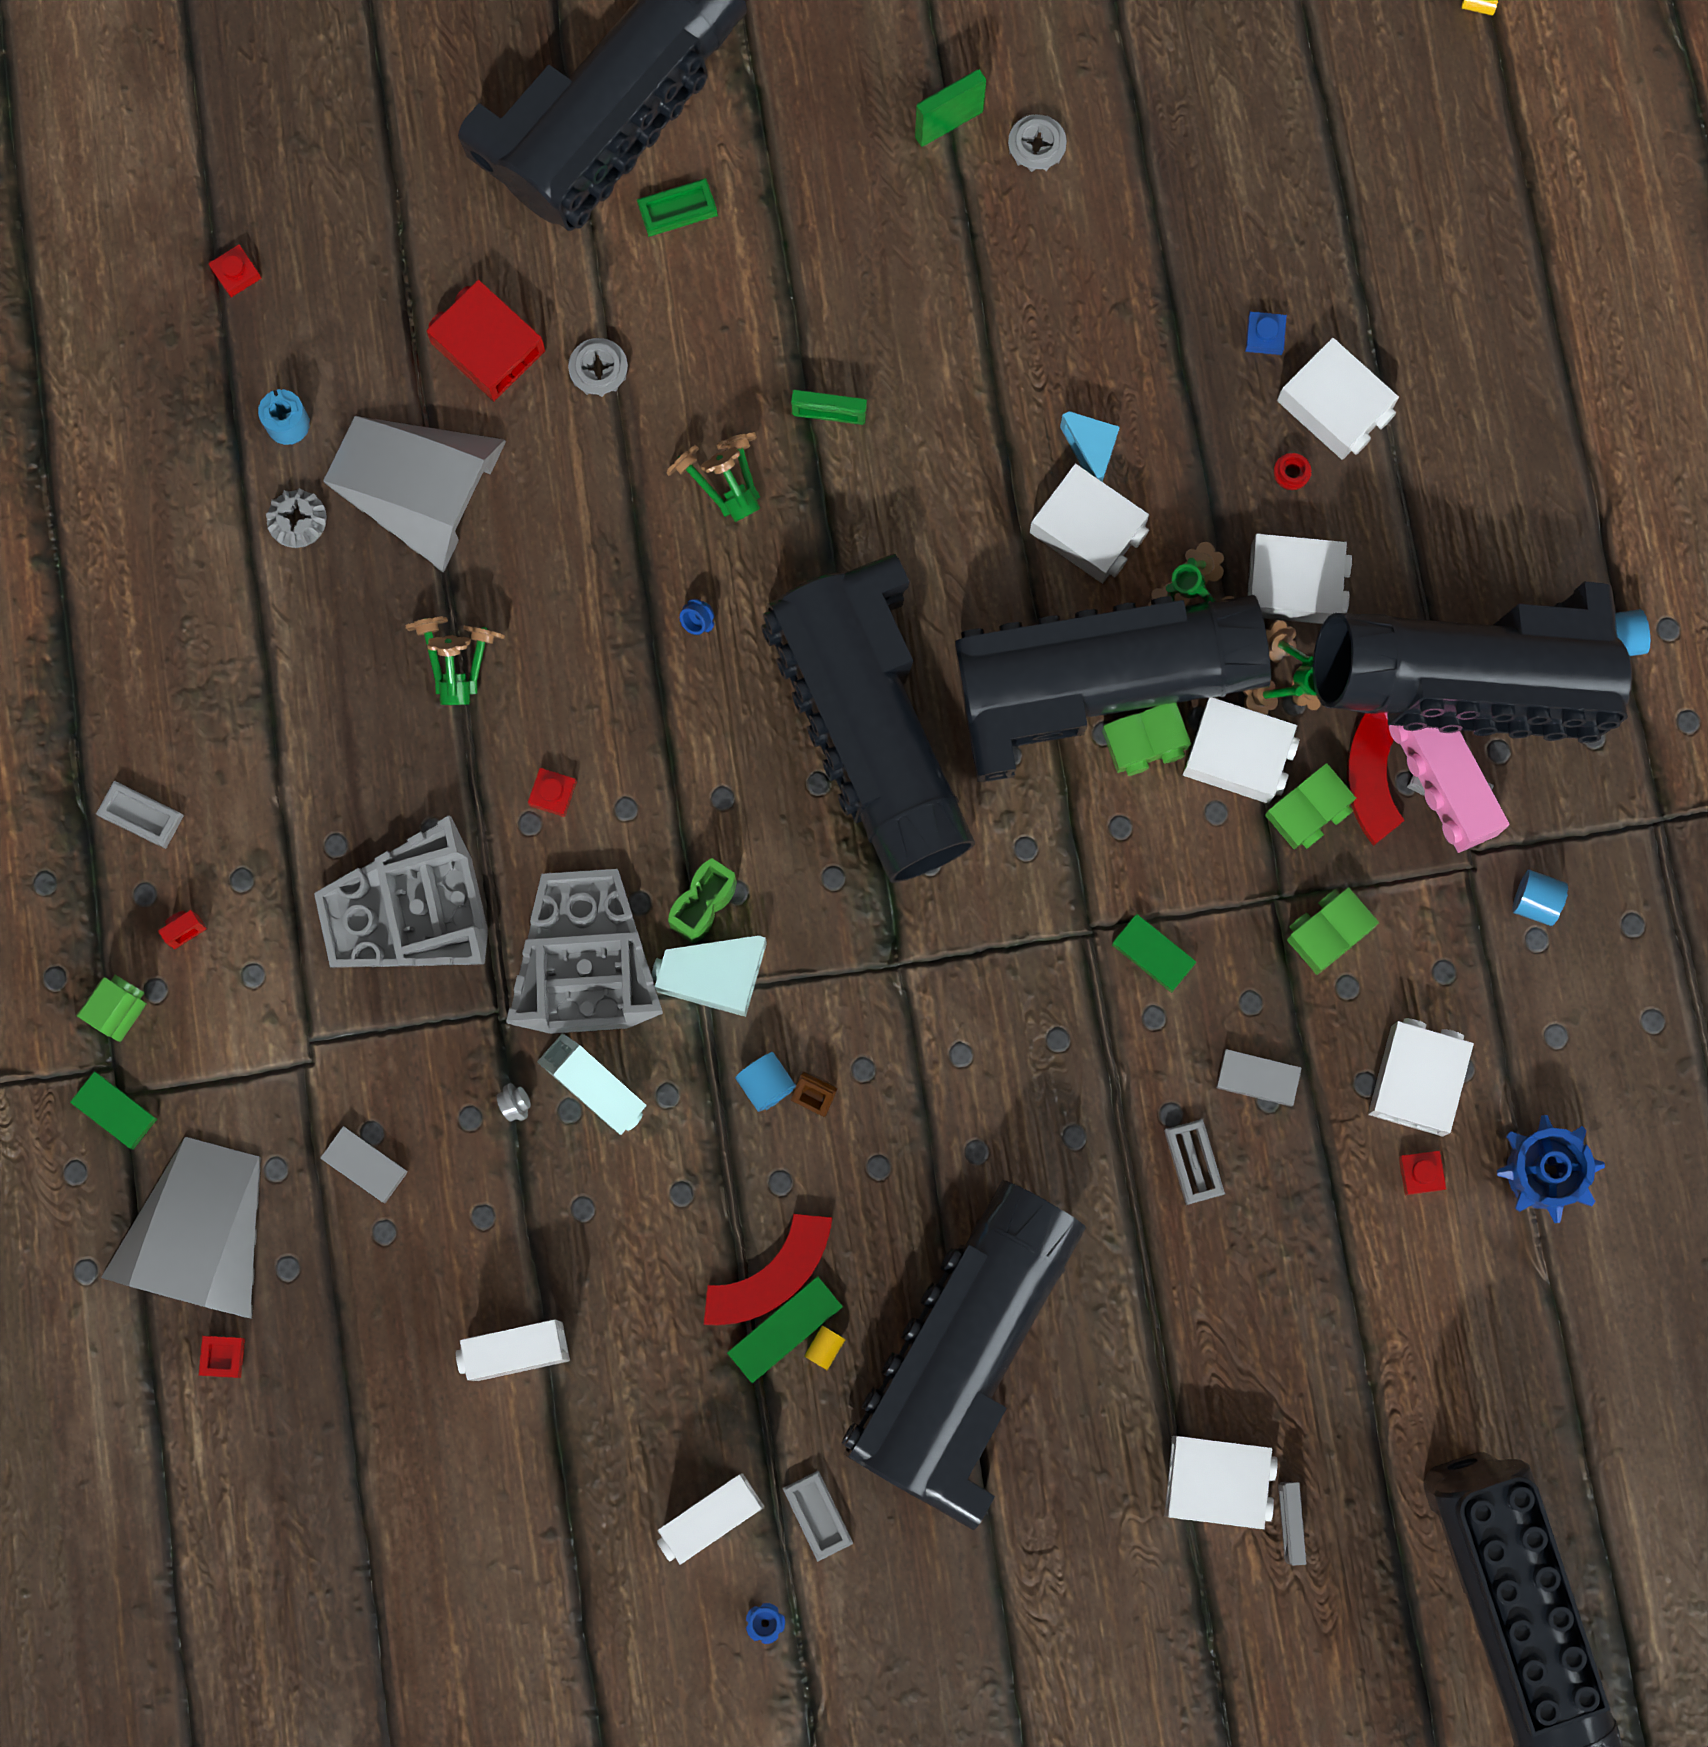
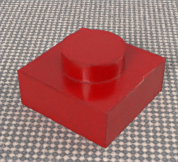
M240 245L208 263L230 298L262 279Z
M539 768L528 805L565 817L577 784L576 779Z
M192 910L187 913L180 911L170 916L165 921L166 926L158 930L167 945L177 949L205 931L207 927L200 916Z
M1440 1151L1399 1157L1405 1196L1446 1190Z
M202 1336L198 1376L241 1378L245 1338Z

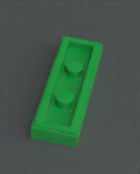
M817 1276L727 1352V1354L753 1384L843 1308V1306Z

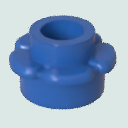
M690 599L688 604L683 606L679 618L681 625L687 632L693 635H700L704 631H711L715 625L713 621L715 615L708 603L699 599Z
M763 1603L760 1607L754 1606L746 1616L748 1622L746 1631L754 1641L761 1640L764 1644H770L778 1639L780 1632L784 1631L785 1618L782 1614H779L777 1606L771 1603ZM766 1619L769 1621L768 1627L761 1625L762 1620Z

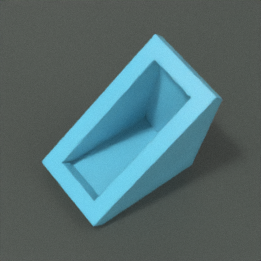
M1070 411L1063 414L1060 428L1081 467L1103 482L1120 427Z

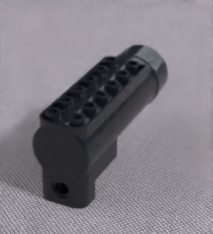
M636 0L569 78L548 65L502 118H499L478 103L464 119L458 133V138L467 158L502 182L518 200L542 219L552 224H559L567 231L583 227L596 205L600 201H605L611 195L615 183L621 176L632 171L641 153L647 147H652L657 142L661 130L670 120H675L681 114L684 104L692 94H697L702 90L708 77L705 61L714 51L721 47L733 28L747 13L745 0Z
M894 553L848 572L822 575L794 587L777 600L767 603L766 612L763 613L765 624L761 625L767 644L769 646L775 645L780 658L776 659L783 679L790 678L795 689L792 692V698L800 714L805 712L811 724L807 726L809 737L814 747L820 746L826 759L822 760L826 775L830 781L836 780L841 793L838 794V800L846 816L851 814L855 824L863 822L868 835V841L873 844L891 883L906 881L933 871L965 854L975 845V840L959 808V800L952 791L903 686L907 681L913 659L891 611L903 606V594L908 589L910 581L899 558Z
M1587 581L1573 590L1574 593L1562 603L1558 602L1553 607L1518 604L1493 625L1409 619L1388 616L1386 614L1333 613L1327 617L1321 626L1313 655L1314 688L1318 700L1326 708L1370 714L1387 713L1388 725L1403 726L1407 731L1436 728L1441 733H1455L1464 730L1474 731V734L1478 736H1488L1495 733L1509 734L1511 738H1525L1530 735L1543 736V739L1547 741L1575 738L1580 743L1599 741L1602 735L1611 729L1618 728L1621 722L1628 718L1626 706L1631 694L1633 671L1629 652L1617 635L1612 586L1606 583Z
M1255 595L1214 602L1205 600L1202 603L1185 606L1184 600L1174 601L1173 596H1165L1151 600V605L1136 608V603H1124L1114 606L1113 612L1098 614L1097 609L1079 611L1075 613L1074 619L1060 621V616L1055 615L1037 619L1038 625L1022 627V622H1012L1000 625L997 632L984 634L983 628L966 630L961 632L962 638L955 641L959 680L977 782L1014 778L1016 765L1012 747L1082 736L1085 734L1088 726L1086 719L1088 717L1195 699L1225 697L1226 694L1266 688L1271 683L1267 635L1261 608Z
M1006 1180L1001 1181L980 1220H976V1225L966 1245H960L958 1249L951 1248L946 1254L940 1266V1269L945 1271L938 1284L931 1283L920 1301L925 1306L918 1319L912 1317L901 1335V1338L906 1342L899 1354L892 1352L881 1370V1373L886 1376L879 1389L871 1388L861 1406L866 1411L859 1425L852 1422L841 1442L846 1447L844 1454L848 1458L972 1530L978 1527L995 1498L986 1489L968 1480L1007 1409L1005 1406L992 1400V1397L1049 1294L1061 1275L1065 1273L1066 1269L1064 1267L1086 1230L1085 1225L1065 1211Z
M1476 1452L1431 1468L1424 1478V1491L1430 1510L1439 1516L1463 1592L1467 1596L1514 1743L1513 1747H1623L1619 1729L1610 1711L1611 1709L1530 1465L1518 1459L1498 1460L1488 1453Z

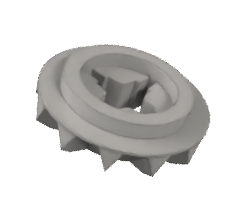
M1038 114L1026 116L1020 119L1010 131L1008 139L1009 154H1012L1018 166L1023 165L1031 172L1035 169L1047 171L1054 164H1059L1066 151L1067 139L1061 125L1051 117ZM1038 132H1041L1042 144L1047 147H1041L1036 155L1033 154L1032 145L1027 142H1034Z
M593 338L584 341L574 349L569 359L568 368L575 386L586 395L596 394L603 397L604 394L611 391L616 392L619 385L626 380L628 363L625 353L616 343L604 338ZM596 355H599L603 366H609L608 369L603 370L601 380H598L594 371H588V368L594 367Z
M300 488L295 491L284 490L277 499H271L269 511L265 513L268 530L272 537L280 544L292 548L305 547L315 542L323 533L327 520L322 502L314 493L311 494ZM298 505L300 513L307 518L298 520L297 526L294 527L293 531L291 521L288 518H284V516L292 515Z

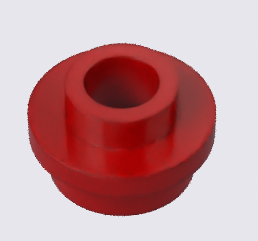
M1287 453L1281 456L1274 466L1276 482L1287 490L1301 489L1308 483L1311 477L1312 470L1309 461L1297 453ZM1294 468L1297 470L1298 476L1291 478L1286 474L1285 470Z

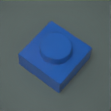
M1249 312L1245 352L1282 355L1287 315Z

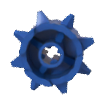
M1541 1115L1537 1132L1528 1136L1511 1131L1507 1134L1506 1137L1512 1149L1507 1159V1166L1498 1169L1497 1176L1508 1179L1510 1187L1517 1198L1515 1209L1518 1212L1529 1206L1546 1209L1549 1211L1553 1222L1560 1223L1565 1205L1579 1202L1593 1206L1595 1200L1588 1187L1594 1181L1595 1172L1605 1168V1163L1595 1160L1588 1145L1583 1144L1587 1129L1581 1126L1570 1132L1567 1129L1553 1128L1548 1115ZM1544 1165L1555 1166L1556 1174L1550 1175L1546 1173Z

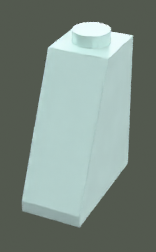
M751 936L667 949L663 959L656 958L651 976L653 981L656 982L655 989L658 993L746 1017L767 945L766 937Z
M562 1033L537 1061L620 1135L625 1130L629 1131L634 1128L643 1116L642 1110L647 1105L584 1048Z

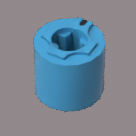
M277 389L268 393L261 400L258 407V415L267 433L274 441L283 445L295 444L307 435L310 428V418L299 397L293 392Z
M1638 609L1615 613L1617 635L1627 648L1629 655L1647 654L1650 649L1651 639L1649 623L1644 611Z
M1527 870L1517 889L1512 912L1553 926L1559 919L1560 913L1565 906L1568 896V883L1532 870Z
M774 1052L762 1056L735 1077L758 1112L775 1106L796 1087V1084Z

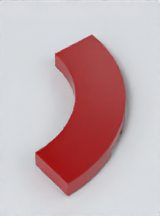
M1384 713L1364 714L1353 736L1347 759L1346 779L1348 780L1349 790L1356 797L1351 806L1357 822L1373 846L1405 821L1392 800L1387 782V761L1394 739L1390 734L1388 720Z
M793 1214L790 1232L783 1247L765 1268L757 1274L736 1283L708 1285L704 1325L720 1326L749 1321L778 1308L802 1288L818 1266L827 1246L832 1217Z

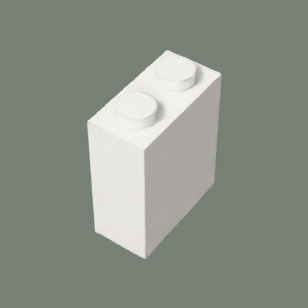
M1332 338L1282 388L1277 401L1343 460L1351 451L1357 455L1371 440L1368 434L1376 426L1383 429L1396 414L1393 407L1399 396L1337 340Z
M1075 463L1033 519L1030 534L1103 584L1109 574L1116 577L1128 560L1124 557V554L1132 545L1137 548L1148 534L1149 529L1145 526L1149 514Z
M1256 534L1251 544L1247 596L1255 595L1257 597L1262 616L1267 619L1323 624L1327 617L1333 613H1347L1349 591H1343L1344 577H1350L1352 567V555H1346L1347 542Z
M1211 697L1205 705L1183 776L1269 804L1275 794L1281 796L1284 791L1288 774L1282 771L1286 759L1293 760L1300 741L1299 738L1294 737L1297 725Z
M1404 1018L1403 1022L1398 1021L1391 1026L1368 1115L1443 1137L1451 1133L1474 1043L1464 1041V1035L1459 1032L1442 1029L1441 1033L1433 1032L1426 1029L1427 1024L1424 1022Z
M557 1320L460 1340L461 1349L456 1350L459 1373H465L467 1380L481 1381L570 1361L563 1322Z
M1172 1436L1164 1516L1265 1530V1521L1271 1522L1274 1508L1273 1497H1268L1269 1481H1275L1278 1465L1277 1457L1272 1456V1448Z
M741 1473L660 1528L658 1531L662 1538L657 1540V1543L669 1561L676 1558L681 1565L760 1511L764 1505L744 1474Z

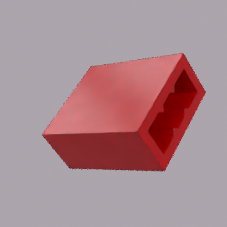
M480 280L476 281L471 287L466 286L456 296L455 303L446 312L441 311L436 314L426 330L431 344L493 402L546 351L542 337Z

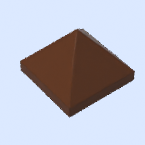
M802 1072L791 1101L826 1117L838 1088L823 1078Z

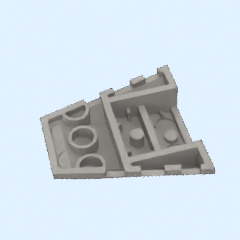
M355 416L323 481L327 486L359 510L368 514L384 529L392 532L405 542L408 547L421 554L444 573L459 541L455 530L483 472L491 474L506 441L498 438Z
M451 816L438 821V825L426 832H419L407 839V843L393 851H386L376 857L374 862L362 869L357 868L314 893L330 967L485 964L488 928L472 858Z
M618 869L541 874L530 920L529 935L525 941L522 953L523 960L515 982L513 1002L511 1008H509L506 1020L507 1024L552 1034L627 1029L663 1014Z
M185 1137L101 1278L252 1319L253 1305H251L255 1274V1269L253 1268L254 1245H256L257 1237L255 1226L259 1200L261 1157Z

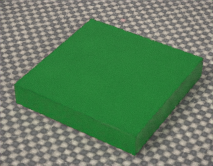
M980 69L971 72L917 103L915 138L921 147L983 113L986 78Z

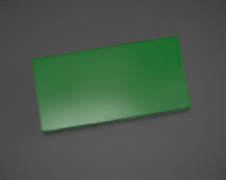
M706 178L637 199V205L648 237L718 216Z
M793 390L791 405L792 415L858 425L866 423L867 399Z
M1138 914L1133 917L1112 943L1113 947L1171 993L1196 964L1193 958Z
M95 1071L70 1102L132 1150H134L157 1121L155 1116Z

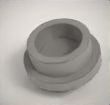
M511 1083L505 1085L503 1091L497 1094V1102L505 1118L510 1122L516 1119L522 1121L528 1118V1109L531 1107V1103L525 1090L522 1087L516 1088Z

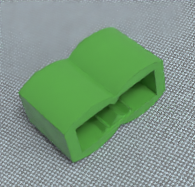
M1176 703L1160 705L1142 713L1113 721L1104 725L1102 729L1117 773L1126 771L1128 776L1149 769L1148 763L1162 759L1164 764L1179 760L1185 756L1184 751L1189 749L1191 745Z
M1326 763L1269 809L1265 816L1294 850L1301 844L1308 849L1324 836V833L1320 830L1331 820L1335 825H1338L1353 812L1349 805L1355 801L1356 797Z
M713 858L702 864L692 879L690 890L683 893L670 910L668 922L671 929L693 944L700 941L711 929L715 912L724 908L732 899L737 885L735 873Z
M1347 888L1341 894L1337 889L1333 890L1318 903L1322 907L1321 911L1312 918L1308 913H1305L1289 927L1293 933L1287 941L1316 975L1326 969L1379 924V921L1350 888Z
M116 974L111 980L103 976L76 1016L103 1034L121 1042L147 1003L141 1000L144 992Z

